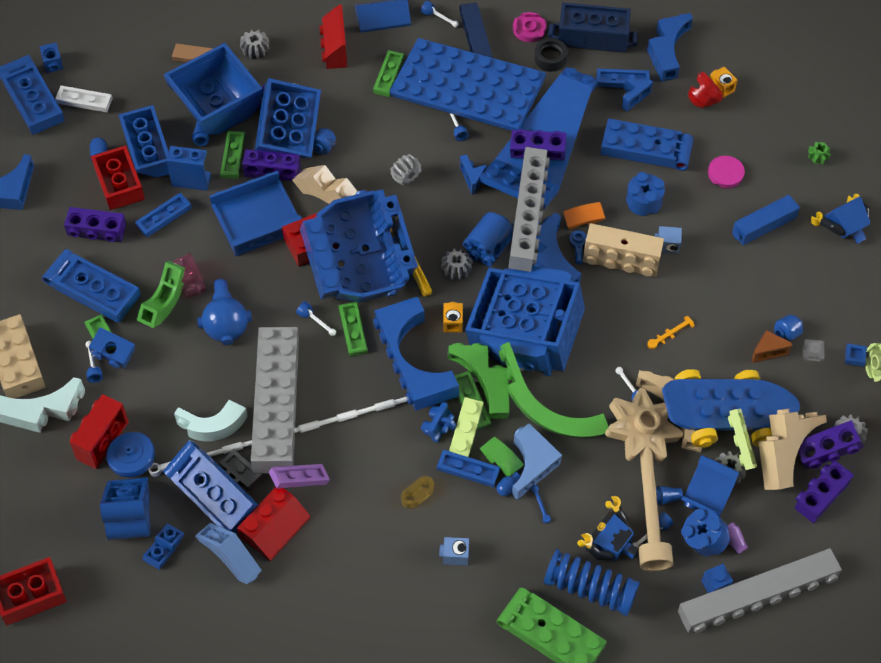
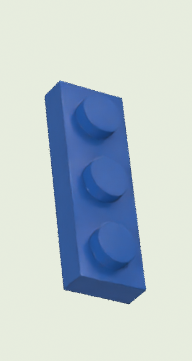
M597 68L596 79L599 80L597 87L624 88L626 79L650 80L649 71Z
M179 193L135 223L138 229L146 237H149L192 209V206Z
M443 450L437 470L494 488L500 467Z

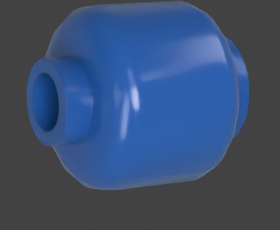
M790 314L777 320L774 325L775 335L789 342L798 338L803 332L801 319Z

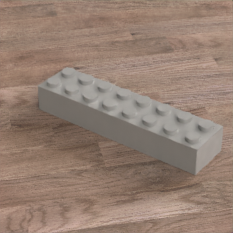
M259 327L251 449L253 473H269L272 467L293 466L299 349L297 327Z

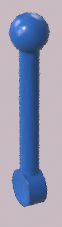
M533 485L531 487V491L535 493L541 512L543 514L542 521L548 524L551 520V517L546 514L542 500L538 493L539 487L537 485Z

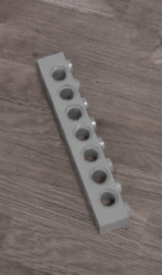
M525 147L509 269L531 272L532 264L536 265L538 253H534V250H538L539 239H536V236H540L541 225H538V222L542 221L543 211L539 210L540 208L543 209L545 198L541 197V195H545L546 184H543V182H547L548 171H545V169H548L550 158H546L547 150Z

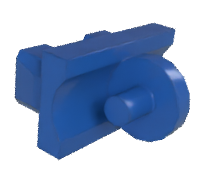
M442 402L440 406L431 407L429 415L433 419L432 422L424 421L421 426L423 433L429 435L433 442L438 443L443 433L446 434L448 430H455L456 423L453 421L454 416L448 409V404Z

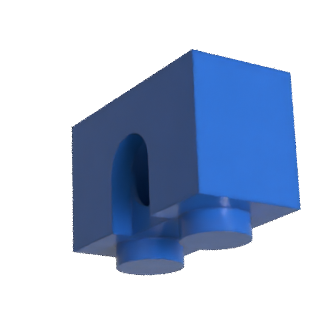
M100 327L89 345V351L94 358L98 360L104 358L109 361L108 364L112 367L125 369L135 351V344ZM109 347L116 348L113 354L107 353L106 350Z

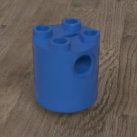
M488 212L485 213L464 240L463 246L473 262L478 260L491 267L511 242L514 229L506 217Z

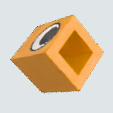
M725 67L719 70L716 69L710 74V79L722 91L723 98L735 91L738 80Z
M444 303L443 332L462 333L463 303Z

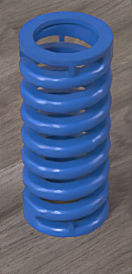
M556 549L548 566L544 584L553 586L557 582L559 590H564L568 586V593L571 595L575 594L578 590V596L581 599H584L589 594L588 599L591 603H595L599 598V605L601 607H605L610 601L609 607L611 611L617 610L623 616H628L640 581H634L630 577L627 578L619 593L623 576L618 573L608 590L612 571L607 569L597 587L602 568L600 565H596L587 582L591 567L590 561L585 562L576 579L581 561L580 557H575L565 577L570 554L565 553L562 559L563 553Z

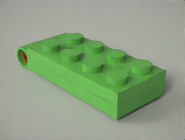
M521 587L496 620L500 627L509 631L556 663H595L607 643L606 640L534 593L531 594L528 590ZM543 623L545 626L541 627L538 624Z

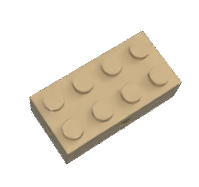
M590 223L585 242L583 262L590 265L604 266L609 269L624 270L628 273H638L647 277H656L664 238Z
M21 314L0 321V381L6 397L14 399L46 388Z

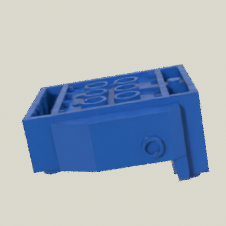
M383 189L369 192L361 190L356 192V195L332 201L318 212L315 218L303 221L300 231L321 300L336 296L340 300L360 303L384 296L391 297L396 295L407 283L418 265L396 195L385 197ZM391 228H392L394 237L391 236V232H390V229H391ZM337 244L339 249H334L332 245ZM363 246L368 248L367 252L362 250ZM338 262H342L344 267H339Z
M532 266L531 272L509 268L504 270L488 268L465 329L469 344L481 343L483 346H488V356L498 363L506 365L505 361H501L498 351L501 350L500 346L502 344L510 342L519 368L527 371H543L545 376H551L553 370L564 372L585 310L580 283L573 282L572 275L567 271Z

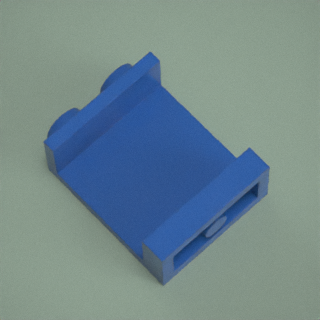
M170 146L166 161L173 187L208 191L211 172H206L204 168L207 150Z
M701 455L698 467L681 500L685 501L684 505L696 510V507L703 510H710L720 517L740 472Z

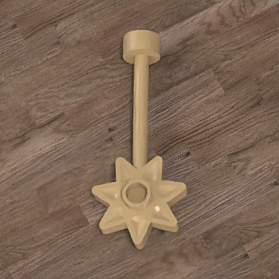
M640 388L635 394L632 403L619 398H614L610 403L609 407L618 421L608 427L605 435L625 441V457L628 461H632L640 454L648 543L639 547L640 568L646 571H662L673 566L672 546L669 543L661 542L653 459L661 463L667 457L665 443L677 442L683 436V432L667 421L669 416L666 404L653 405L646 390Z

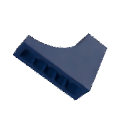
M24 154L18 166L9 174L0 178V208L23 210L34 169L31 155Z

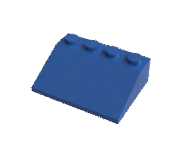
M268 78L264 85L255 150L298 154L300 158H311L321 90Z

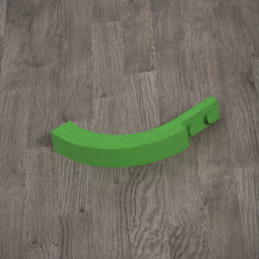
M510 342L500 346L501 350L498 352L501 361L506 362V375L509 380L513 381V383L506 386L517 407L532 422L549 432L566 437L588 438L605 434L609 426L604 413L587 418H571L554 413L540 404L530 393L524 382Z

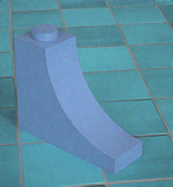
M530 424L518 428L514 434V445L520 451L524 461V471L519 480L512 486V496L516 500L561 464L562 455Z
M210 523L195 536L200 543L208 547L222 560L238 581L245 584L251 583L262 571L235 533Z

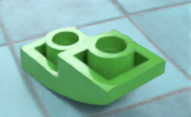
M493 437L480 447V450L490 463L496 462L506 476H511L524 465L496 437Z

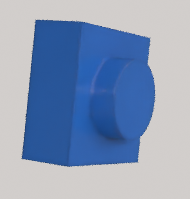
M847 343L845 364L864 367L867 346Z

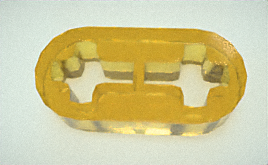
M422 476L407 487L401 494L402 505L405 508L413 509L434 492L433 479L428 476ZM422 484H429V489H422ZM407 496H414V501H407Z

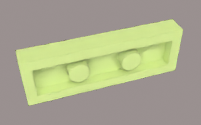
M464 397L450 452L469 457L484 402Z
M735 409L729 411V424L731 427H734L736 434L734 435V442L741 451V455H739L742 467L745 466L746 470L755 468L757 463L742 410Z

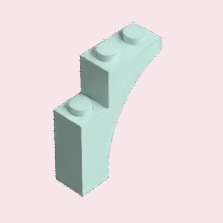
M73 377L61 389L39 398L14 399L0 395V422L39 433L42 427L46 426L48 416L70 422L72 415H75L77 412L79 399H82L85 394V387L81 379Z

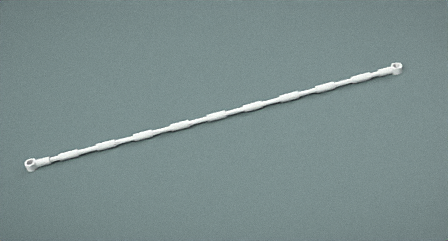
M406 397L396 400L391 399L356 411L355 409L337 414L336 417L305 423L295 428V433H303L320 428V426L356 418L358 417L357 415L375 410L377 412L395 407L396 404L407 402ZM252 440L222 447V449L211 451L207 454L212 457L223 453L228 454L232 450L239 451L244 447L251 446ZM170 462L160 465L153 463L148 469L150 475L158 477ZM152 469H158L156 472H152Z

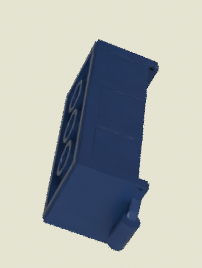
M562 2L560 23L549 25L548 37L559 39L567 47L626 52L627 47H635L638 42V33L629 30L631 9ZM556 28H559V36H555ZM629 34L631 35V43H628Z

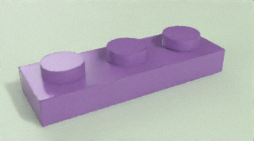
M322 464L272 467L269 471L276 488L327 485L330 480Z

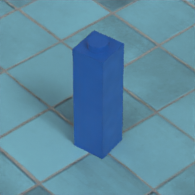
M787 195L736 221L732 231L733 236L742 245H745L796 219L800 207L790 195Z

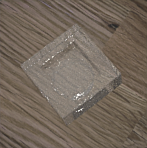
M805 339L803 343L804 360L823 361L824 341Z

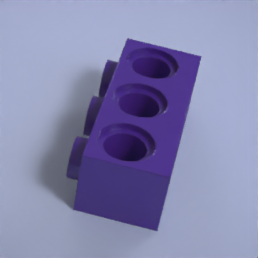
M512 130L510 143L511 158L524 159L525 147L547 150L546 158H550V160L565 161L566 133L560 131Z
M246 149L243 159L244 177L259 178L268 173L278 171L280 180L293 182V179L301 170L300 155Z
M69 207L64 227L67 235L71 237L122 242L126 220L123 213Z
M850 420L805 438L798 452L807 469H816L825 462L839 460L843 455L855 454L864 446L857 427ZM854 436L852 441L845 442L847 437ZM834 443L832 449L826 450L827 445ZM810 451H815L812 457H807Z
M835 460L830 466L826 464L820 471L821 476L818 479L814 477L808 484L809 489L806 492L802 490L795 499L797 503L794 509L813 524L847 488L854 477V474ZM819 489H824L826 493L821 492ZM807 502L813 503L814 506L808 505Z

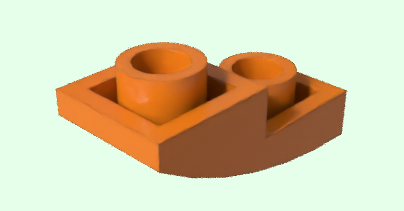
M600 202L585 204L563 211L569 230L584 224L590 225V223L595 224L606 220Z

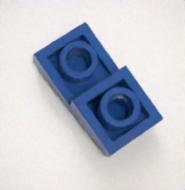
M167 523L156 535L154 544L143 555V561L160 570L179 545L184 532Z

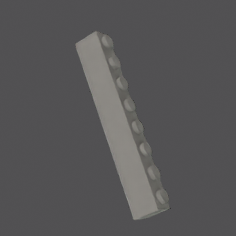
M829 548L681 603L678 613L688 634L694 631L695 633H700L707 626L713 624L714 626L721 625L726 619L731 617L737 619L747 611L752 610V612H756L762 609L763 605L769 603L771 605L777 604L782 601V598L787 596L790 598L796 597L801 591L806 589L812 591L825 582L827 584L833 583L838 579L842 569Z

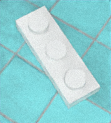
M60 86L55 100L57 104L107 113L112 101V95Z

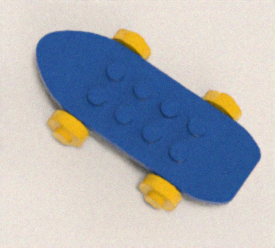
M684 370L676 375L675 380L666 383L662 388L670 420L682 428L695 430L691 435L692 444L695 447L706 448L714 444L718 440L716 430H734V427H731L729 424V411L735 409L742 410L747 430L755 431L751 435L752 443L754 446L759 447L760 441H765L767 436H772L769 415L777 414V410L789 409V412H799L800 403L792 393L774 383L760 380L759 373L756 370H744L738 373L734 379H701L698 370Z

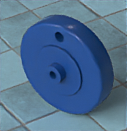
M127 432L119 435L110 443L106 452V459L109 467L115 474L130 478L145 473L152 466L156 452L148 436L139 432Z

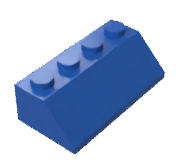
M151 105L119 114L136 172L156 178L168 175L169 171L166 160L169 152L154 106Z

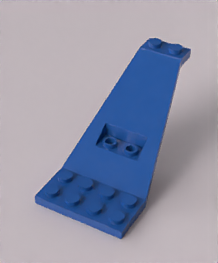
M566 67L525 119L521 129L526 131L542 130L544 132L560 131L566 133L565 161L549 160V167L545 169V171H548L547 182H543V184H546L545 195H541V197L545 198L543 210L559 192L590 94L597 87L599 81L591 75L578 72L574 68ZM510 139L496 159L480 175L479 182L518 198L523 159L511 158Z

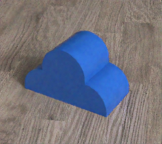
M148 477L107 481L100 502L101 517L105 524L107 540L150 537Z

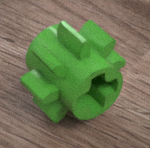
M815 142L814 147H809L808 159H811L814 164H824V161L829 160L831 156L829 153L831 148L824 142Z

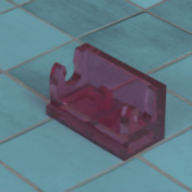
M191 253L173 261L175 264L185 268L182 283H184L183 291L187 299L206 292L204 279Z

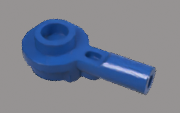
M579 230L572 232L569 236V241L573 249H575L576 264L583 263L582 249L587 235Z

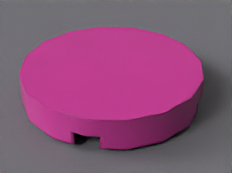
M527 12L520 14L518 18L514 19L513 32L518 39L524 42H536L546 35L547 23L539 14Z
M731 156L715 158L710 163L708 169L709 179L712 183L718 184L722 188L738 186L745 174L742 163Z

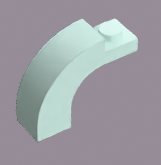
M228 400L224 408L217 415L209 418L197 417L179 407L174 413L176 423L181 428L187 429L190 438L208 442L221 440L232 435L247 419L246 408L231 400Z

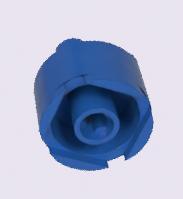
M639 172L628 184L626 203L630 211L640 216L657 213L663 202L665 192L664 181L645 172Z
M696 509L686 519L681 530L686 543L697 553L706 557L720 554L726 549L730 541L728 525L716 513L710 510Z

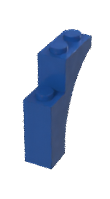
M691 13L658 20L656 29L658 37L649 39L647 52L661 82L678 78L680 66L675 57L674 46L677 40L691 29L693 20Z
M555 212L551 217L545 218L541 225L540 236H536V239H539L537 250L539 253L536 265L534 266L567 271L572 275L573 282L580 283L581 273L569 264L559 249L556 235L560 227L561 216Z

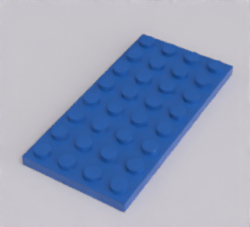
M418 38L389 93L390 96L512 131L521 129L546 78V72Z

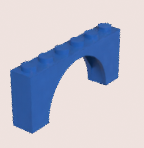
M418 297L377 309L373 319L375 329L380 330L379 336L382 344L387 346V356L394 362L392 363L395 374L399 373L401 388L407 391L406 399L408 404H412L415 411L459 397V385L452 370L442 373L421 371L407 363L399 351V346L404 336L412 328L425 322L424 309Z

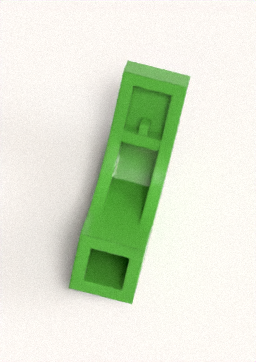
M171 261L165 262L159 286L149 300L141 303L137 321L154 328L168 317L176 305L184 283H182L184 267Z

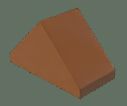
M766 330L754 350L751 361L755 363L787 356L791 351L792 344Z

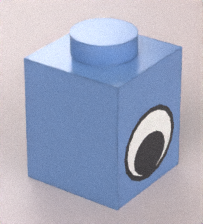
M659 226L658 233H655L654 236L664 238L661 252L679 254L682 228Z
M444 537V545L440 544L439 557H443V564L468 566L469 538Z

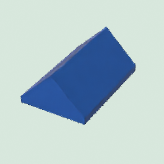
M384 0L355 5L360 33L411 26L408 0Z

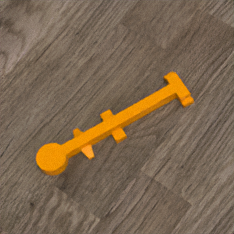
M689 316L684 317L685 321L671 330L666 329V333L662 336L657 335V339H650L647 343L648 348L655 349L660 342L665 344L666 338H675L674 333L687 325L694 327V322Z

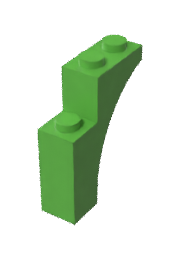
M454 343L449 345L448 359L465 367L480 383L486 397L489 418L508 419L509 392L506 386L509 383L505 371L507 368L499 365L489 368L488 346H483L481 343L472 345Z

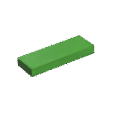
M388 50L373 88L374 94L390 97L389 91L400 72L405 54Z
M227 132L220 173L221 178L239 179L246 138L245 132Z
M357 302L338 305L349 357L367 354L368 348Z
M470 371L455 375L459 385L461 404H463L464 397L482 401ZM483 406L477 430L491 425L485 406Z

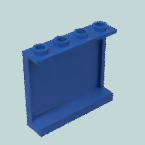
M278 171L210 195L211 207L235 256L283 239L282 227L302 219L301 215H298L279 179Z

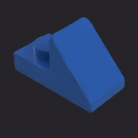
M626 79L624 90L627 93L623 96L622 108L628 112L651 94L653 82L651 80Z
M467 154L460 156V169L473 195L481 185L479 178L487 169V165L475 168L473 161L469 160Z

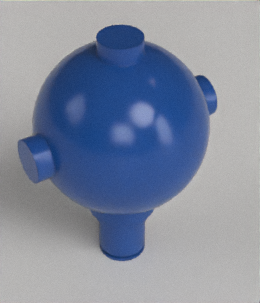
M218 279L214 281L215 293L213 300L205 307L202 317L197 318L199 329L204 328L207 335L212 339L222 342L223 345H231L234 340L244 333L248 322H252L251 310L246 311L238 300L232 298L228 291L227 281L225 279Z

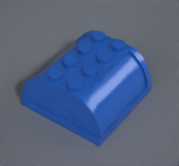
M226 43L164 74L167 85L178 95L196 118L200 127L208 134H220L250 118L259 107L262 99V87Z

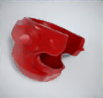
M705 72L698 73L696 80L700 84V88H690L688 98L691 103L701 109L720 103L723 99V93Z

